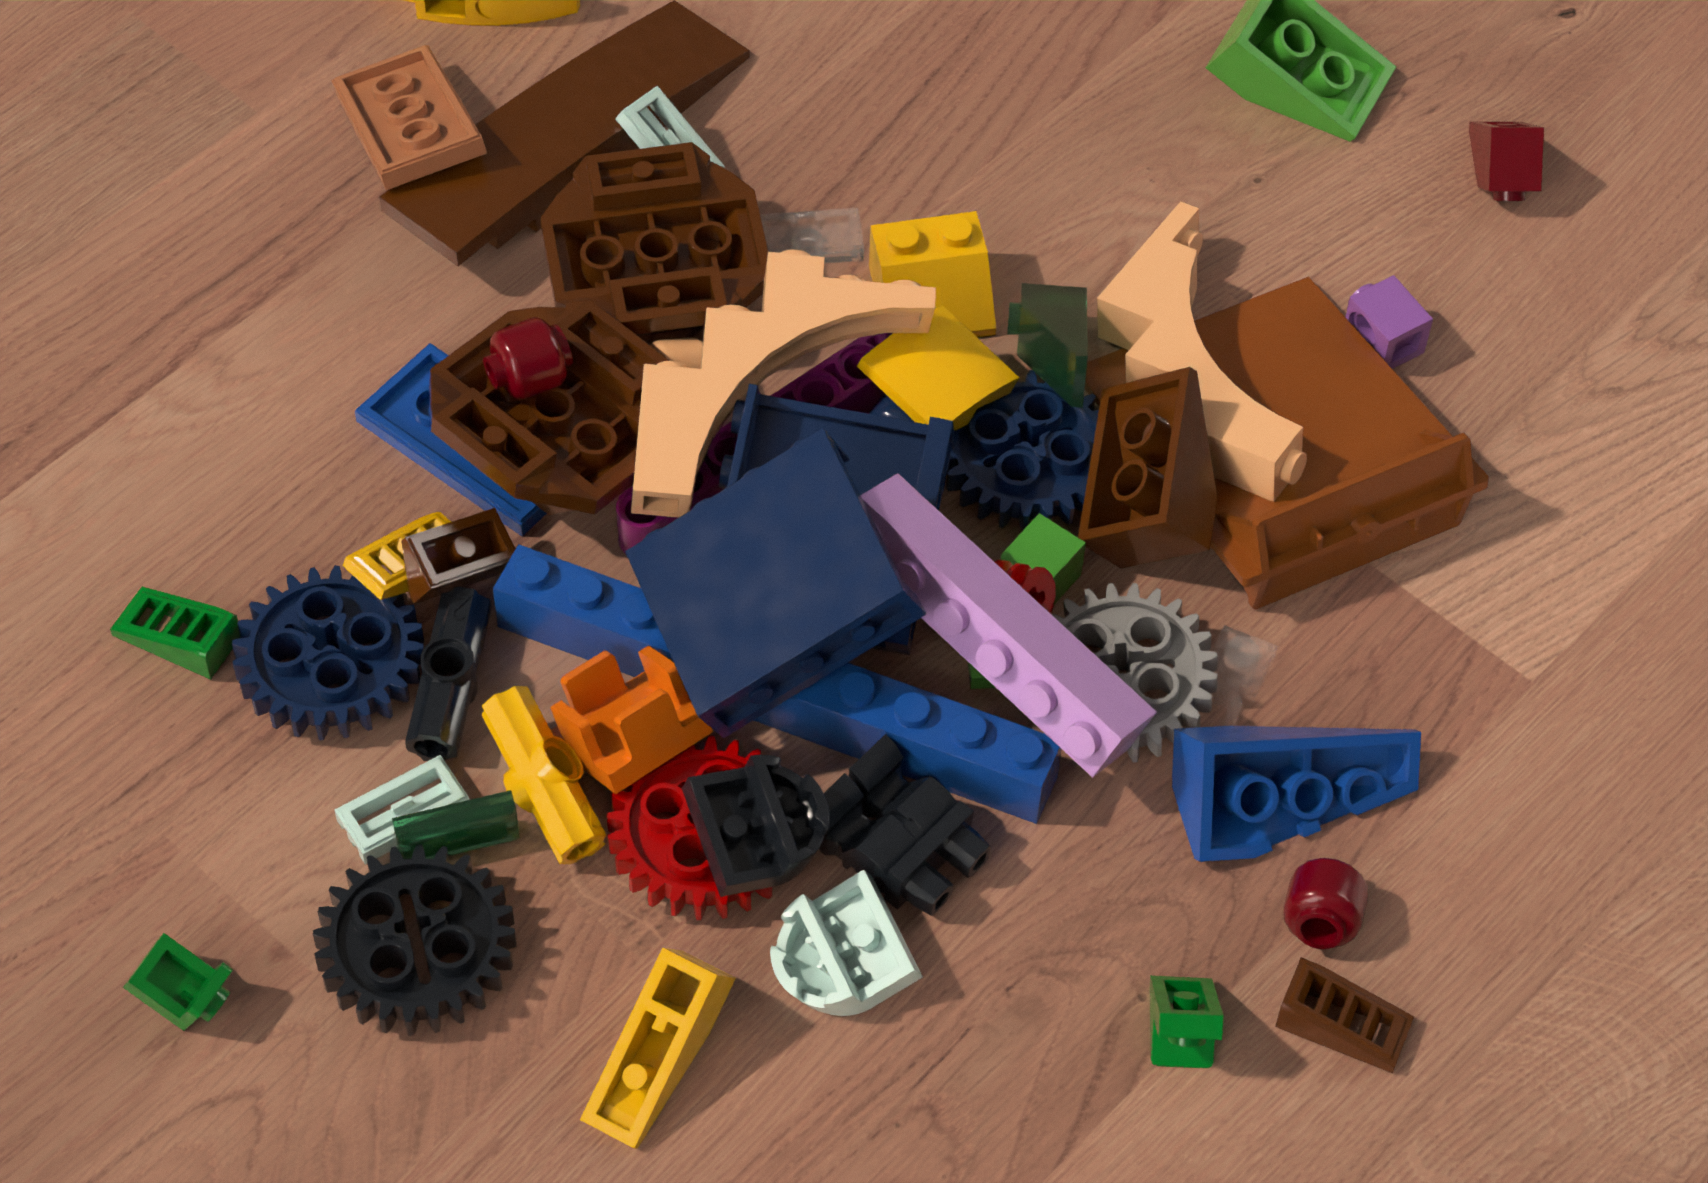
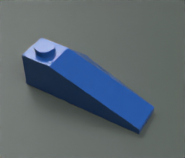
M1268 726L1175 728L1172 789L1194 859L1204 862L1256 858L1273 851L1271 846L1294 836L1307 837L1321 831V825L1350 813L1359 815L1417 791L1419 788L1421 731L1416 729Z

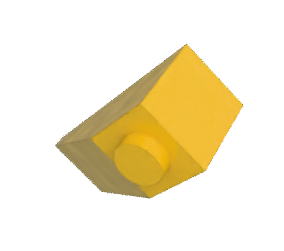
M662 948L580 1120L637 1149L710 1034L736 977L683 950Z

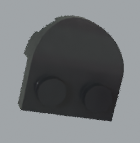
M751 755L746 765L742 768L687 778L682 791L720 897L784 884L798 876L807 867L820 848L830 822L827 800L812 776L807 774L803 778L792 770L781 766L782 760L779 757Z

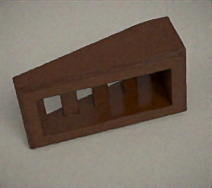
M1301 957L1280 1007L1275 1027L1393 1073L1414 1016L1335 972ZM1307 994L1319 998L1315 1009L1304 1004ZM1331 1004L1343 1008L1337 1022L1326 1017ZM1355 1013L1367 1017L1360 1035L1349 1029ZM1379 1022L1390 1026L1383 1047L1372 1042Z

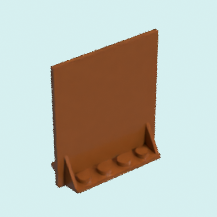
M1309 276L1194 321L1205 349L1221 371L1238 388L1267 409L1303 427L1302 452L1307 455L1304 471L1295 484H1287L1274 502L1214 477L1217 504L1210 547L1244 587L1248 596V603L1254 610L1457 527L1462 522L1473 494L1488 488L1489 476L1472 458L1470 438L1465 433L1452 436ZM1122 348L1073 367L1074 377L1088 394L1093 393L1096 396L1095 403L1098 407L1100 406L1102 389L1126 383L1125 355L1129 350Z

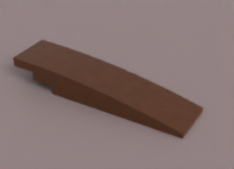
M674 0L583 52L475 124L483 138L487 154L387 190L379 197L381 211L456 266H460L487 243L499 249L526 226L537 233L541 229V216L557 194L573 179V172L585 156L639 149L637 144L615 119L622 110L658 86L682 114L749 59L750 50ZM648 106L647 108L665 128L666 125L661 121V119L656 115V113L651 109V107Z

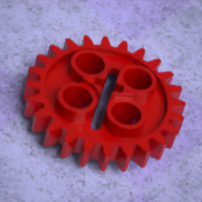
M709 736L704 750H696L695 746L692 745L684 750L683 753L676 755L625 788L624 791H620L617 794L612 793L614 811L607 813L608 832L611 833L608 835L609 852L616 855L615 863L618 875L630 873L629 888L632 893L648 887V905L651 907L659 904L665 897L670 899L671 916L675 917L682 911L685 904L693 905L696 920H702L706 907L715 905L722 919L727 918L729 911L728 903L736 901L748 912L751 910V893L754 891L766 899L772 897V887L720 897L681 789L688 777L744 767L751 755H761L760 749L753 750L744 758L739 756V740L734 739L725 751L717 750L715 737ZM661 812H672L676 814L674 817L669 819H658L654 817V815ZM690 858L703 861L702 864L694 867L680 864L683 860Z

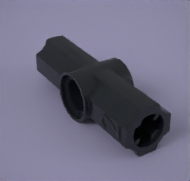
M454 587L452 591L441 594L430 643L424 647L421 653L422 675L405 745L407 751L418 755L423 761H429L439 755L442 756L444 761L458 756L469 705L474 701L478 693L476 675L490 620L492 603L491 599L483 597L475 589ZM448 672H456V673H457V674L452 675V676H441L442 674H445V673H448Z

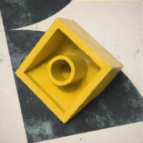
M977 211L870 225L869 270L872 282L892 283L898 280H910L924 287H935V309L943 305L977 338L996 335V319L988 251Z

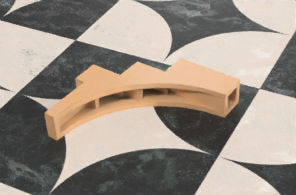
M795 249L785 250L781 253L768 252L764 276L762 312H753L740 305H724L720 308L707 307L701 369L689 368L686 364L677 361H663L657 365L644 364L631 513L679 518L690 511L696 477L711 442L734 410L737 399L743 400L747 396L749 384L759 385L767 377L799 357L843 340L882 333H929L935 310L936 288L924 287L910 280L881 283L865 281L863 278L855 275L827 278L823 277L825 257L811 256L805 251Z

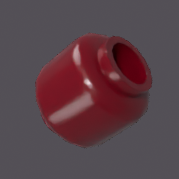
M532 317L496 331L490 339L491 355L483 358L484 368L492 386L495 389L504 387L507 393L517 400H526L559 387L566 379L567 368L573 365L572 353L561 328L556 324L550 326L545 320L538 317Z
M1331 858L1308 860L1297 867L1290 879L1284 902V922L1289 931L1305 945L1316 949L1340 947L1354 940L1362 927L1368 901V886L1362 874L1350 864Z

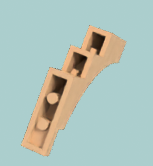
M1180 201L1097 297L1098 338L1129 350L1125 355L1126 383L1186 367L1196 370L1214 477L1274 502L1287 484H1295L1304 471L1307 455L1302 452L1303 427L1277 415L1253 400L1221 371L1205 349L1196 330L1191 312L1197 291V256L1203 242V235L1199 232V208Z

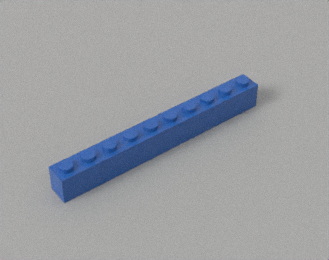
M519 544L493 587L497 626L499 628L586 660L606 650L615 656L620 671L633 677L645 671L638 651L648 645L674 662L644 593L639 587ZM846 663L753 720L860 759L877 741L887 734L904 757L901 764L903 776L914 780L931 776L950 793L1035 824L1038 823L1058 778L1062 749L1045 733L850 663Z

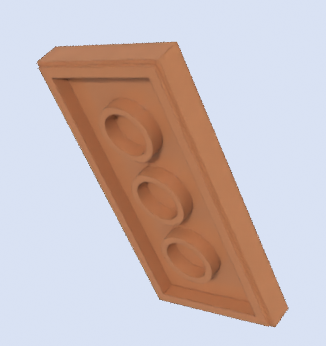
M429 45L415 48L331 80L336 96L385 190L487 154L480 132Z

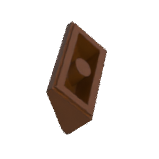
M495 508L407 536L401 540L408 591L412 603L423 602L440 596L442 593L450 592L454 587H465L497 576L503 572L516 548Z

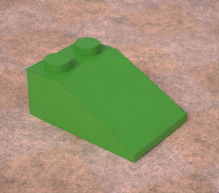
M1247 0L1205 68L1243 99L1351 142L1358 135L1397 66L1315 0Z

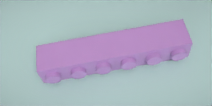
M898 473L861 495L902 580L918 596L926 612V615L921 618L1092 778L1130 748L1157 711Z

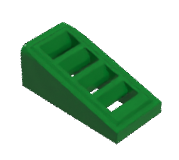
M143 586L110 628L112 636L210 680L232 651V640L241 638L237 624V615L213 605ZM147 607L154 610L143 626L135 625ZM165 615L171 617L161 632L155 630ZM182 623L188 625L180 637L174 636ZM199 631L205 632L200 642L193 641Z

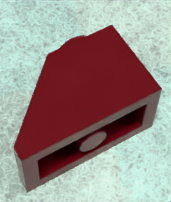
M1469 121V136L1478 188L1493 191V200L1525 201V191H1542L1544 127L1525 122Z

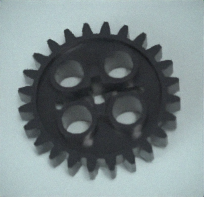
M417 844L413 851L412 859H403L400 851L395 846L391 847L390 863L382 865L374 856H367L369 872L364 876L353 869H347L345 872L349 886L348 890L335 886L329 888L331 903L334 907L325 906L318 908L317 912L322 927L313 930L315 946L319 949V951L314 953L318 971L325 972L322 978L327 993L338 991L336 996L339 1008L342 1011L357 1004L356 1013L360 1024L364 1025L375 1014H379L383 1033H388L398 1019L404 1020L408 1036H414L419 1020L427 1019L432 1030L437 1033L441 1029L442 1015L449 1013L455 1021L462 1024L465 1022L462 1007L468 1002L481 1010L486 1007L482 988L492 991H501L503 988L501 974L498 970H512L513 962L509 949L517 947L515 929L511 928L515 924L512 906L505 905L506 896L503 885L491 887V874L487 867L472 874V863L469 855H464L452 865L449 861L447 847L442 846L434 859H426L422 844ZM403 894H409L412 897L419 933L431 976V981L428 984L420 983L399 899ZM445 900L451 902L449 906L443 909L433 910L427 908L436 901ZM376 915L390 916L387 921L381 924L367 923L370 918ZM449 953L465 955L461 960L454 963L439 961ZM398 967L404 969L399 975L392 978L378 976L383 970Z

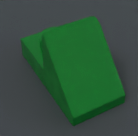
M1150 975V1058L1152 1064L1165 1067H1211L1214 1062L1215 1040H1222L1224 1020L1212 978Z

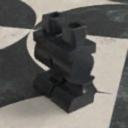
M885 734L849 768V775L844 773L824 792L829 807L830 822L819 850L824 855L837 856L842 860V865L845 869L852 867L856 873L862 870L868 872L873 877L879 891L884 894V899L897 910L908 901L913 906L933 916L948 901L954 884L937 870L948 861L967 878L972 877L987 862L991 846L971 827L974 811L961 800L957 803L950 792L937 780L928 776L908 782L903 778L901 764L904 757L896 744ZM867 817H875L876 820L871 821Z

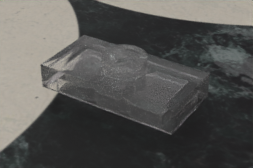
M859 208L760 215L769 252L781 253L791 249L801 250L811 256L825 257L824 264L864 261V244Z

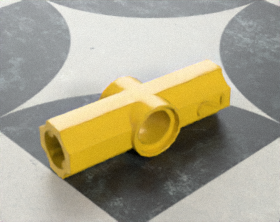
M513 686L504 692L494 694L482 705L484 709L482 717L509 767L503 775V783L507 793L520 808L534 814L559 864H574L578 860L592 856L606 844L604 839L607 835L578 782L584 774L580 757L566 741L553 735L528 686Z

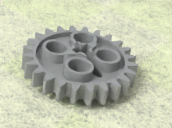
M1108 583L1106 598L1098 599L1095 593L1087 588L1085 589V605L1079 607L1075 602L1067 598L1063 601L1065 618L1051 614L1085 646L1091 645L1101 648L1102 650L1094 654L1157 711L1127 750L1132 762H1138L1139 749L1146 745L1156 757L1162 756V739L1167 738L1174 744L1175 728H1182V726L1185 728L1200 727L1199 712L1210 713L1212 709V695L1210 693L1217 692L1218 674L1213 671L1217 670L1218 655L1217 652L1209 651L1211 649L1210 631L1198 632L1199 615L1195 613L1181 618L1182 600L1179 598L1164 607L1161 605V589L1156 588L1147 599L1139 598L1137 583H1132L1127 596H1119L1114 584ZM1143 639H1153L1159 642L1157 646L1142 647L1136 643ZM1167 664H1172L1174 668L1167 666ZM1118 670H1126L1127 673L1119 674ZM1154 689L1162 690L1168 695L1160 699H1151L1146 697L1144 693Z

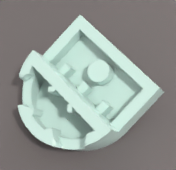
M865 870L860 871L813 901L804 894L796 898L782 913L781 919L784 924L779 933L776 946H771L770 948L772 967L775 976L783 988L805 1005L830 1015L850 1016L863 1013L923 978L873 877Z

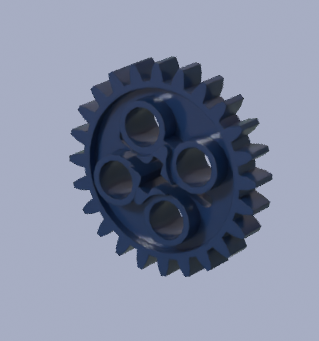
M1029 370L1025 382H1017L1010 394L978 408L968 425L954 431L955 437L947 471L946 489L948 491L960 490L959 505L961 507L978 502L977 518L980 520L992 512L998 513L1000 528H1004L1012 517L1019 519V524L1023 531L1031 523V519H1034L1039 513L1051 521L1052 517L1058 515L1066 524H1073L1074 509L1076 508L1081 512L1083 509L1099 410L1094 411L1096 396L1092 393L1078 399L1076 397L1078 383L1075 381L1061 389L1057 387V374L1052 373L1043 384L1037 383L1034 370Z
M334 565L329 579H321L318 571L313 567L309 570L308 582L302 584L293 575H287L288 590L283 593L274 587L268 586L266 588L268 605L251 601L249 607L252 620H239L237 623L241 638L232 640L235 660L232 662L243 698L252 700L254 712L257 716L269 712L272 727L275 729L283 726L290 719L295 737H300L307 727L311 725L316 727L319 740L325 739L330 726H338L341 735L344 738H348L350 735V723L358 721L366 730L370 731L373 729L371 714L378 712L382 716L391 719L394 716L391 699L408 703L410 700L408 684L420 683L419 665L421 664V653L424 649L423 643H425L422 624L417 622L414 605H405L403 594L380 600L353 575L349 580L343 579L340 567ZM322 616H330L324 620H315ZM367 642H378L373 645L363 646ZM286 658H296L289 662H280ZM333 684H344L343 686L338 688H327Z

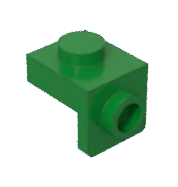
M163 933L156 940L123 988L184 1031L199 1017L209 1022L218 1012L230 994V991L222 985L233 969L224 962L217 968H212L181 944Z

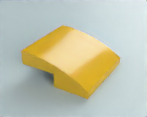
M943 305L934 310L929 333H893L862 357L857 365L914 422L929 425L930 417L952 420L954 431L968 425L978 408L1010 394L1020 378Z

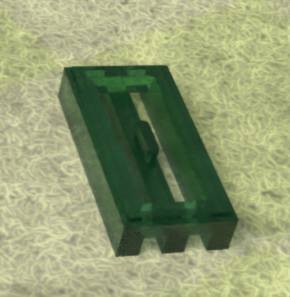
M511 790L392 818L397 848L403 859H412L413 851L417 844H422L426 859H434L442 846L447 847L448 855L451 856L520 838L516 806Z

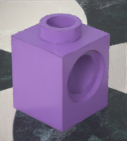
M1394 275L1379 283L1366 284L1356 290L1350 296L1345 316L1392 369L1425 352L1433 318Z

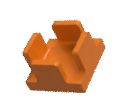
M649 645L638 651L645 671L626 683L624 682L615 656L605 650L562 676L560 682L570 706L562 700L550 706L557 724L556 727L551 729L553 735L566 741L576 751L581 759L583 770L615 794L713 732V729L697 716L674 662Z

